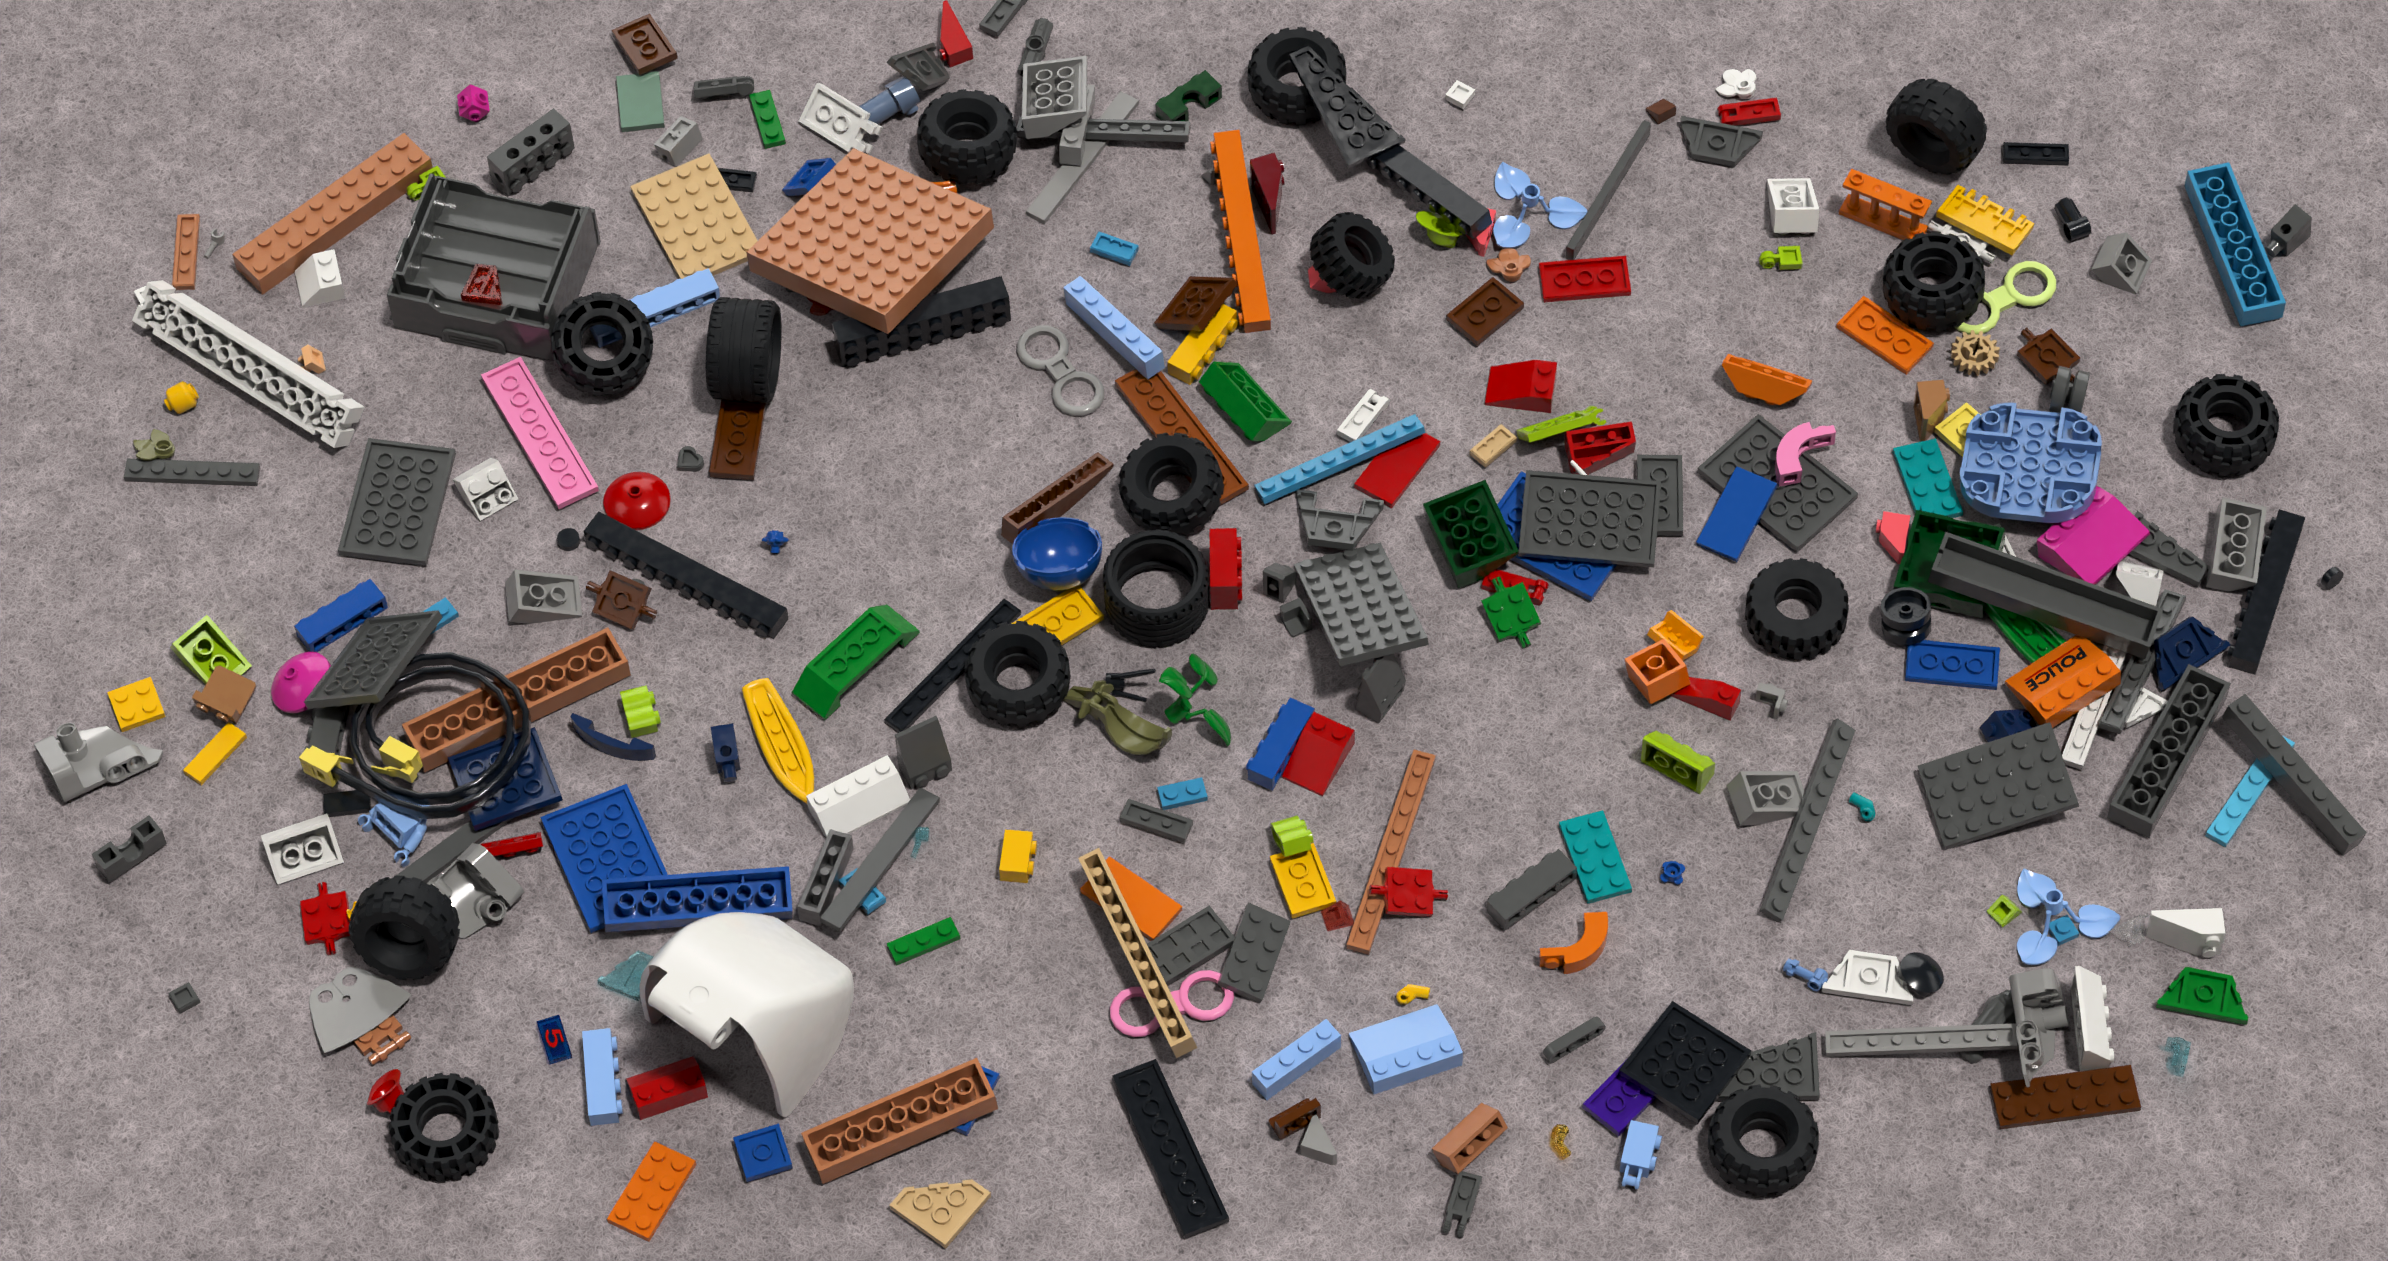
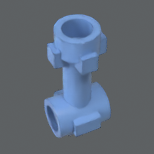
M1789 958L1783 968L1786 975L1792 977L1796 974L1808 980L1807 985L1813 991H1819L1824 982L1827 983L1828 973L1825 970L1817 968L1813 973L1799 966L1800 961Z

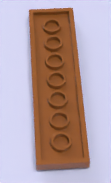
M1134 369L1115 380V386L1155 438H1157V434L1168 433V435H1174V433L1187 434L1189 438L1199 439L1211 450L1217 459L1223 475L1224 492L1220 498L1221 504L1249 489V484L1161 371L1147 380L1137 369ZM1184 475L1187 478V480L1191 483L1192 479Z

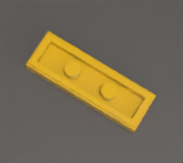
M228 722L183 769L184 774L202 786L247 738L246 733Z

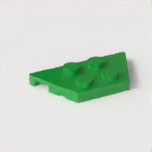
M2185 967L2179 974V977L2168 987L2166 993L2157 1000L2156 1008L2243 1025L2248 1023V1015L2244 1012L2242 999L2236 991V983L2232 975Z

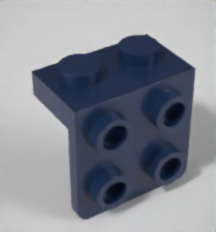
M2016 709L1994 711L1979 728L1987 742H1991L2037 727L2027 710Z

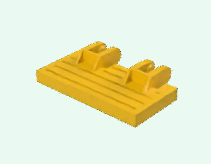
M1957 185L1937 210L1936 217L2013 256L2033 230L2034 223L2027 220V216L2023 214L2015 222L2011 220L2015 212L2013 209L2009 208L2003 216L2004 207L1988 200V196L1983 195L1978 202H1975L1973 200L1976 196V190L1971 189L1964 196L1966 188Z

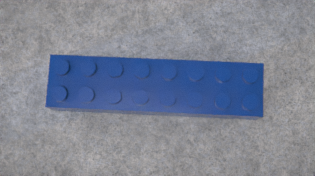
M789 866L602 879L605 932L685 927L696 920L708 916L731 912L773 916L779 920L792 919L793 910Z

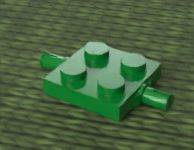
M1496 577L1499 586L1495 578L1492 582L1497 592L1481 600L1499 642L1518 637L1523 649L1526 648L1524 640L1529 647L1531 643L1526 633L1530 629L1541 625V621L1523 582L1513 587L1505 588L1501 577Z

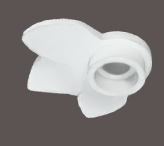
M1735 69L1726 70L1723 73L1725 83L1716 88V92L1726 97L1738 95L1741 99H1749L1756 90L1754 83L1756 74L1750 69L1742 73Z

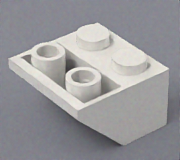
M493 458L487 459L453 479L462 498L479 521L518 500L499 461Z

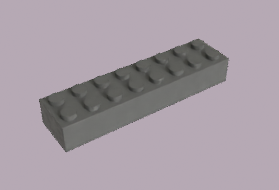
M2188 664L2112 800L2107 816L2108 819L2150 838L2227 699L2231 683Z

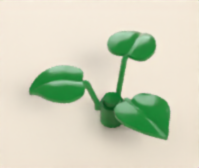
M1193 653L1189 656V663L1201 678L1191 690L1187 686V682L1182 674L1173 667L1165 669L1160 676L1159 682L1168 685L1180 695L1173 704L1164 710L1165 715L1173 724H1177L1184 717L1189 720L1191 717L1203 714L1207 723L1220 735L1228 747L1231 742V732L1227 722L1213 709L1208 711L1205 708L1190 713L1192 705L1188 700L1192 697V694L1205 680L1211 686H1214L1218 680L1215 671Z

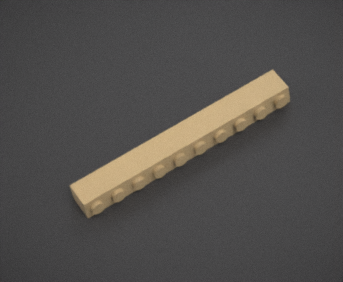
M1100 848L1079 857L1078 859L1175 1057L1178 1058L1196 1049L1197 1045Z

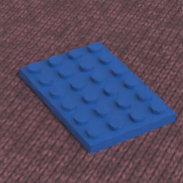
M1522 471L1497 504L1518 550L1526 473ZM1518 555L1511 559L1589 601L1594 599L1617 566V564L1522 557Z
M627 784L541 817V822L591 933L605 928L602 879L668 875Z

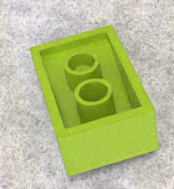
M208 615L204 616L170 646L178 658L205 684H207L216 666H222L239 675H242L252 667Z

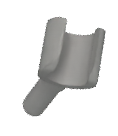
M217 229L211 231L212 242L204 255L205 258L209 259L213 250L225 242L224 232L217 236Z

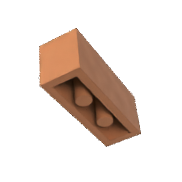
M1480 1103L1432 1148V1151L1442 1167L1459 1174L1508 1127L1499 1110Z

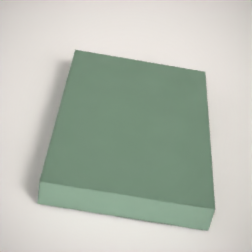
M659 71L641 75L616 76L622 132L664 128Z

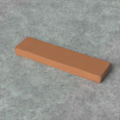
M199 214L177 215L172 286L176 290H195L200 227Z

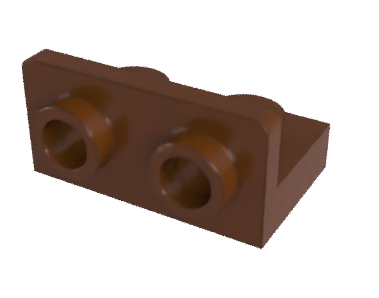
M1306 1098L1270 1118L1269 1125L1278 1138L1282 1140L1309 1125L1312 1116L1317 1115L1318 1118H1321V1105L1316 1098L1311 1101L1309 1098Z

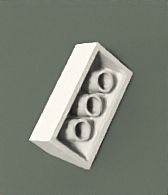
M888 755L806 796L808 810L826 838L830 829L850 834L906 806L910 801L899 772Z
M2075 966L2070 992L2079 1071L2109 1068L2110 1063L2114 1062L2113 1048H2109L2108 1042L2111 1041L2112 1034L2111 1027H2107L2106 1020H2109V1008L2104 1006V999L2107 996L2106 985H2102L2101 976L2081 966Z

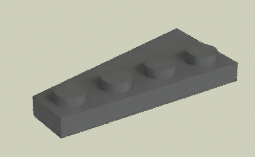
M2137 510L2134 516L2150 531V535L2129 554L2198 587L2207 573L2209 565L2187 548L2183 549L2174 538L2171 536L2167 537L2159 530L2160 527L2153 522L2149 523L2143 518L2144 515Z

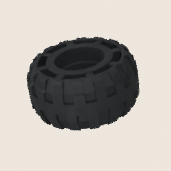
M1289 27L1280 29L1279 33H1271L1265 37L1263 43H1259L1253 50L1248 64V88L1254 104L1259 109H1262V112L1270 119L1276 118L1279 123L1286 125L1288 123H1297V126L1305 125L1309 121L1315 123L1321 120L1304 86H1289L1279 81L1282 76L1296 72L1289 59V54L1309 46L1346 83L1347 72L1343 53H1340L1338 46L1330 38L1325 39V35L1317 30H1313V32L1308 31L1306 27H1297V29L1289 30Z
M1918 79L1904 86L1892 101L1886 113V131L1891 137L1890 140L1893 145L1900 150V153L1905 158L1914 162L1913 164L1920 168L1923 167L1932 173L1951 175L1966 169L1979 154L1986 140L1987 125L1984 123L1985 118L1982 112L1978 110V106L1961 90H1957L1952 85L1946 82H1939L1936 79Z
M966 89L953 93L947 92L942 94L941 98H935L929 103L918 120L917 146L919 156L929 168V171L936 176H942V179L945 181L950 180V182L955 181L959 184L967 185V183L974 182L976 184L983 183L989 178L994 179L1008 167L1013 160V153L1016 152L1017 129L1011 111L1005 103L999 101V98L991 94L986 95L983 91H966ZM972 138V139H976V140H974V141H961V140H957V139Z
M1932 231V234H1924L1923 232L1915 234L1912 239L1906 238L1886 260V266L1883 271V293L1885 300L1888 302V308L1896 317H1900L1902 322L1908 326H1917L1918 330L1927 331V329H1935L1936 332L1945 331L1946 328L1951 326L1952 328L1960 326L1964 319L1968 320L1977 311L1978 305L1982 303L1984 297L1985 271L1981 257L1978 256L1975 249L1967 241H1960L1956 235H1944L1938 231ZM1939 272L1951 276L1952 279L1943 284L1930 285L1919 281L1916 277L1924 273Z
M594 292L573 300L559 314L551 336L552 357L560 375L566 382L573 385L575 389L583 393H591L594 396L615 395L635 385L645 374L653 353L652 330L645 314L631 300L628 301L615 293ZM609 325L621 333L623 348L618 356L607 361H599L590 358L584 353L581 339L584 332L592 326Z
M2216 374L2212 379L2205 377L2196 382L2195 386L2188 388L2178 403L2173 424V434L2176 437L2175 443L2181 453H2185L2184 457L2193 466L2195 464L2198 465L2201 471L2207 474L2210 472L2218 473L2220 477H2228L2229 474L2234 473L2236 476L2248 473L2249 469L2254 470L2263 464L2265 458L2270 456L2274 448L2279 430L2278 410L2275 409L2273 399L2267 391H2261L2259 384L2253 380L2249 382L2244 380L2243 376L2235 374L2233 377L2225 376V374ZM2215 413H2229L2239 417L2246 427L2238 431H2224L2215 427L2207 417Z
M1168 433L1157 434L1155 439L1149 440L1147 438L1140 442L1141 446L1137 450L1133 449L1126 457L1127 462L1123 464L1119 473V494L1131 519L1146 531L1167 530L1172 533H1184V535L1194 532L1193 529L1197 526L1203 527L1210 520L1209 516L1215 514L1221 504L1220 498L1224 492L1223 475L1217 459L1211 450L1199 439L1189 438L1187 434L1174 433V435H1168ZM1181 474L1192 479L1188 490L1177 499L1165 501L1153 497L1158 483L1168 476Z
M1016 621V624L1004 622L998 624L996 629H988L981 634L980 640L973 643L969 649V655L965 661V682L970 699L974 706L978 707L982 715L989 720H997L998 724L1005 726L1018 724V727H1024L1034 721L1039 723L1047 719L1049 713H1054L1062 705V700L1064 697H1067L1071 675L1066 650L1061 645L1060 640L1054 634L1048 633L1043 626L1038 624L1029 625L1027 621ZM1014 664H1027L1039 672L1037 680L1032 685L1019 690L1003 687L997 682V677L1002 670Z
M405 876L385 877L374 882L361 893L350 917V939L354 944L353 948L356 953L364 958L363 961L368 966L379 970V973L386 976L391 975L401 980H406V978H412L413 980L423 979L424 976H431L441 970L445 963H448L454 952L460 935V929H458L460 921L457 910L451 905L452 901L446 894L443 895L436 886L422 882V879L415 877L405 878Z
M1761 1084L1751 1085L1747 1090L1738 1089L1731 1093L1728 1099L1721 1101L1711 1118L1708 1130V1149L1713 1168L1716 1167L1719 1171V1176L1726 1183L1734 1184L1737 1190L1744 1193L1750 1191L1756 1193V1196H1767V1193L1779 1195L1787 1192L1790 1187H1797L1804 1181L1808 1172H1811L1818 1152L1819 1130L1817 1122L1814 1121L1813 1112L1808 1105L1799 1101L1797 1095L1790 1091L1787 1093L1783 1092L1781 1087L1770 1085V1088L1761 1087ZM1765 1129L1776 1133L1785 1143V1148L1774 1156L1760 1157L1748 1152L1741 1144L1740 1139L1749 1131Z

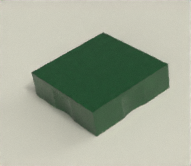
M1916 510L1908 536V547L1901 559L1894 589L1902 587L1915 588L1928 595L1932 608L1983 618L1987 603L1929 583L1928 579L1945 532L2002 552L2005 544V528L1974 521H1959L1945 515Z

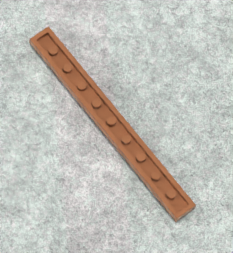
M1413 750L1347 942V949L1370 954L1385 910V901L1383 895H1370L1369 886H1383L1386 867L1400 866L1436 760V755Z

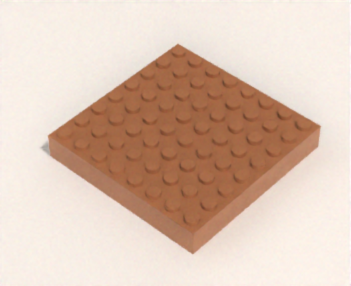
M853 148L746 252L749 269L757 275L889 334L994 228L992 210Z

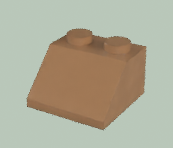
M1944 380L1921 381L1916 384L1913 408L1920 442L1926 441L1934 433L1935 427L1943 421L1944 414L1948 413L1947 401H1950L1949 388H1945Z

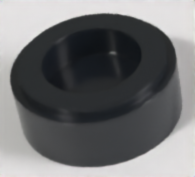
M573 528L561 530L557 535L558 546L564 551L575 550L580 544L579 533Z
M2332 567L2323 575L2321 584L2327 589H2332L2340 583L2344 573L2338 567Z

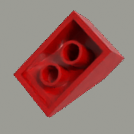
M1529 360L1491 366L1485 405L1551 413L1557 375V362Z
M1313 712L1299 737L1282 774V778L1323 797L1355 744V730Z

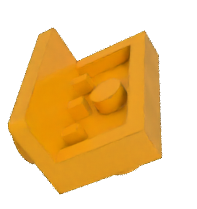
M1672 610L1666 613L1662 622L1651 627L1647 633L1655 643L1665 639L1682 661L1698 651L1704 638L1700 632Z

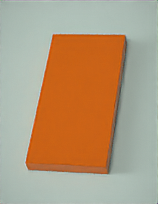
M1865 296L1836 324V328L1906 375L1934 346L1932 341Z
M1109 856L1105 861L1141 934L1150 941L1154 940L1182 911V906ZM1088 879L1080 888V892L1101 906Z

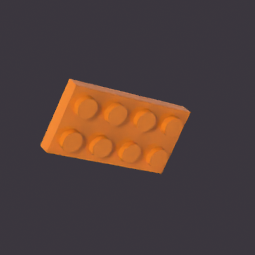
M654 1141L609 1214L607 1222L650 1242L695 1168L696 1160Z

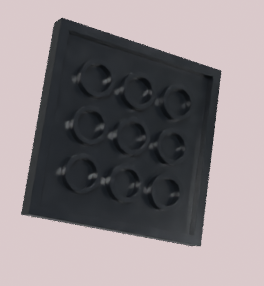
M1672 1001L1621 1066L1618 1074L1698 1124L1750 1057L1751 1050Z

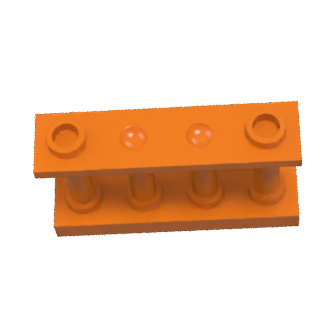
M1854 169L1850 170L1842 187L1851 190V195H1847L1839 209V215L1901 240L1906 238L1910 240L1915 234L1922 232L1926 234L1928 226L1919 221L1926 215L1932 204L1931 200ZM1860 194L1870 198L1871 203L1860 199ZM1883 203L1890 206L1891 211L1880 207L1879 204ZM1900 211L1910 214L1911 219L1900 215Z

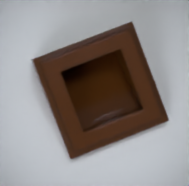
M1662 99L1647 107L1646 111L1657 124H1660L1676 115V106Z

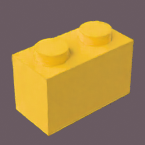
M1005 829L999 867L1000 881L1028 883L1029 875L1034 873V861H1031V858L1037 852V841H1033V832Z

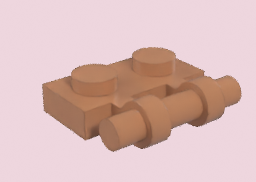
M392 1014L381 1024L352 1042L364 1056L373 1051L368 1060L374 1065L378 1061L383 1062L388 1058L387 1055L397 1048L399 1050L403 1048L405 1043L411 1039V1036L407 1031L401 1035L397 1034L403 1028ZM388 1039L391 1040V1042H389L382 1048L380 1047V1045Z

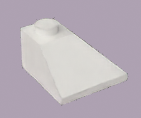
M2120 561L2116 576L2130 597L2156 606L2164 570Z

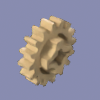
M1971 330L1970 335L1963 332L1962 338L1957 336L1955 343H1952L1951 358L1954 359V366L1960 365L1959 371L1968 370V375L1972 371H1975L1977 376H1979L1980 371L1987 374L1989 368L1994 369L1995 363H1998L2000 348L1996 347L1997 341H1990L1991 335L1983 336V331L1975 334L1974 330Z

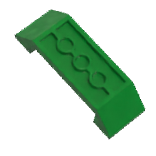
M888 605L870 607L806 665L792 694L823 720H826L841 706L840 696L897 643L905 647L920 633V630Z

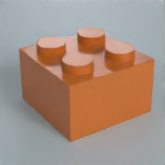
M1665 639L1625 658L1628 677L1650 704L1690 684L1686 664Z

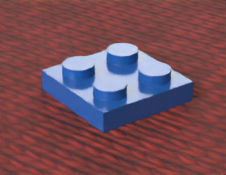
M831 158L807 160L782 191L787 196L806 195L836 163Z
M779 1123L733 1137L747 1182L793 1169Z

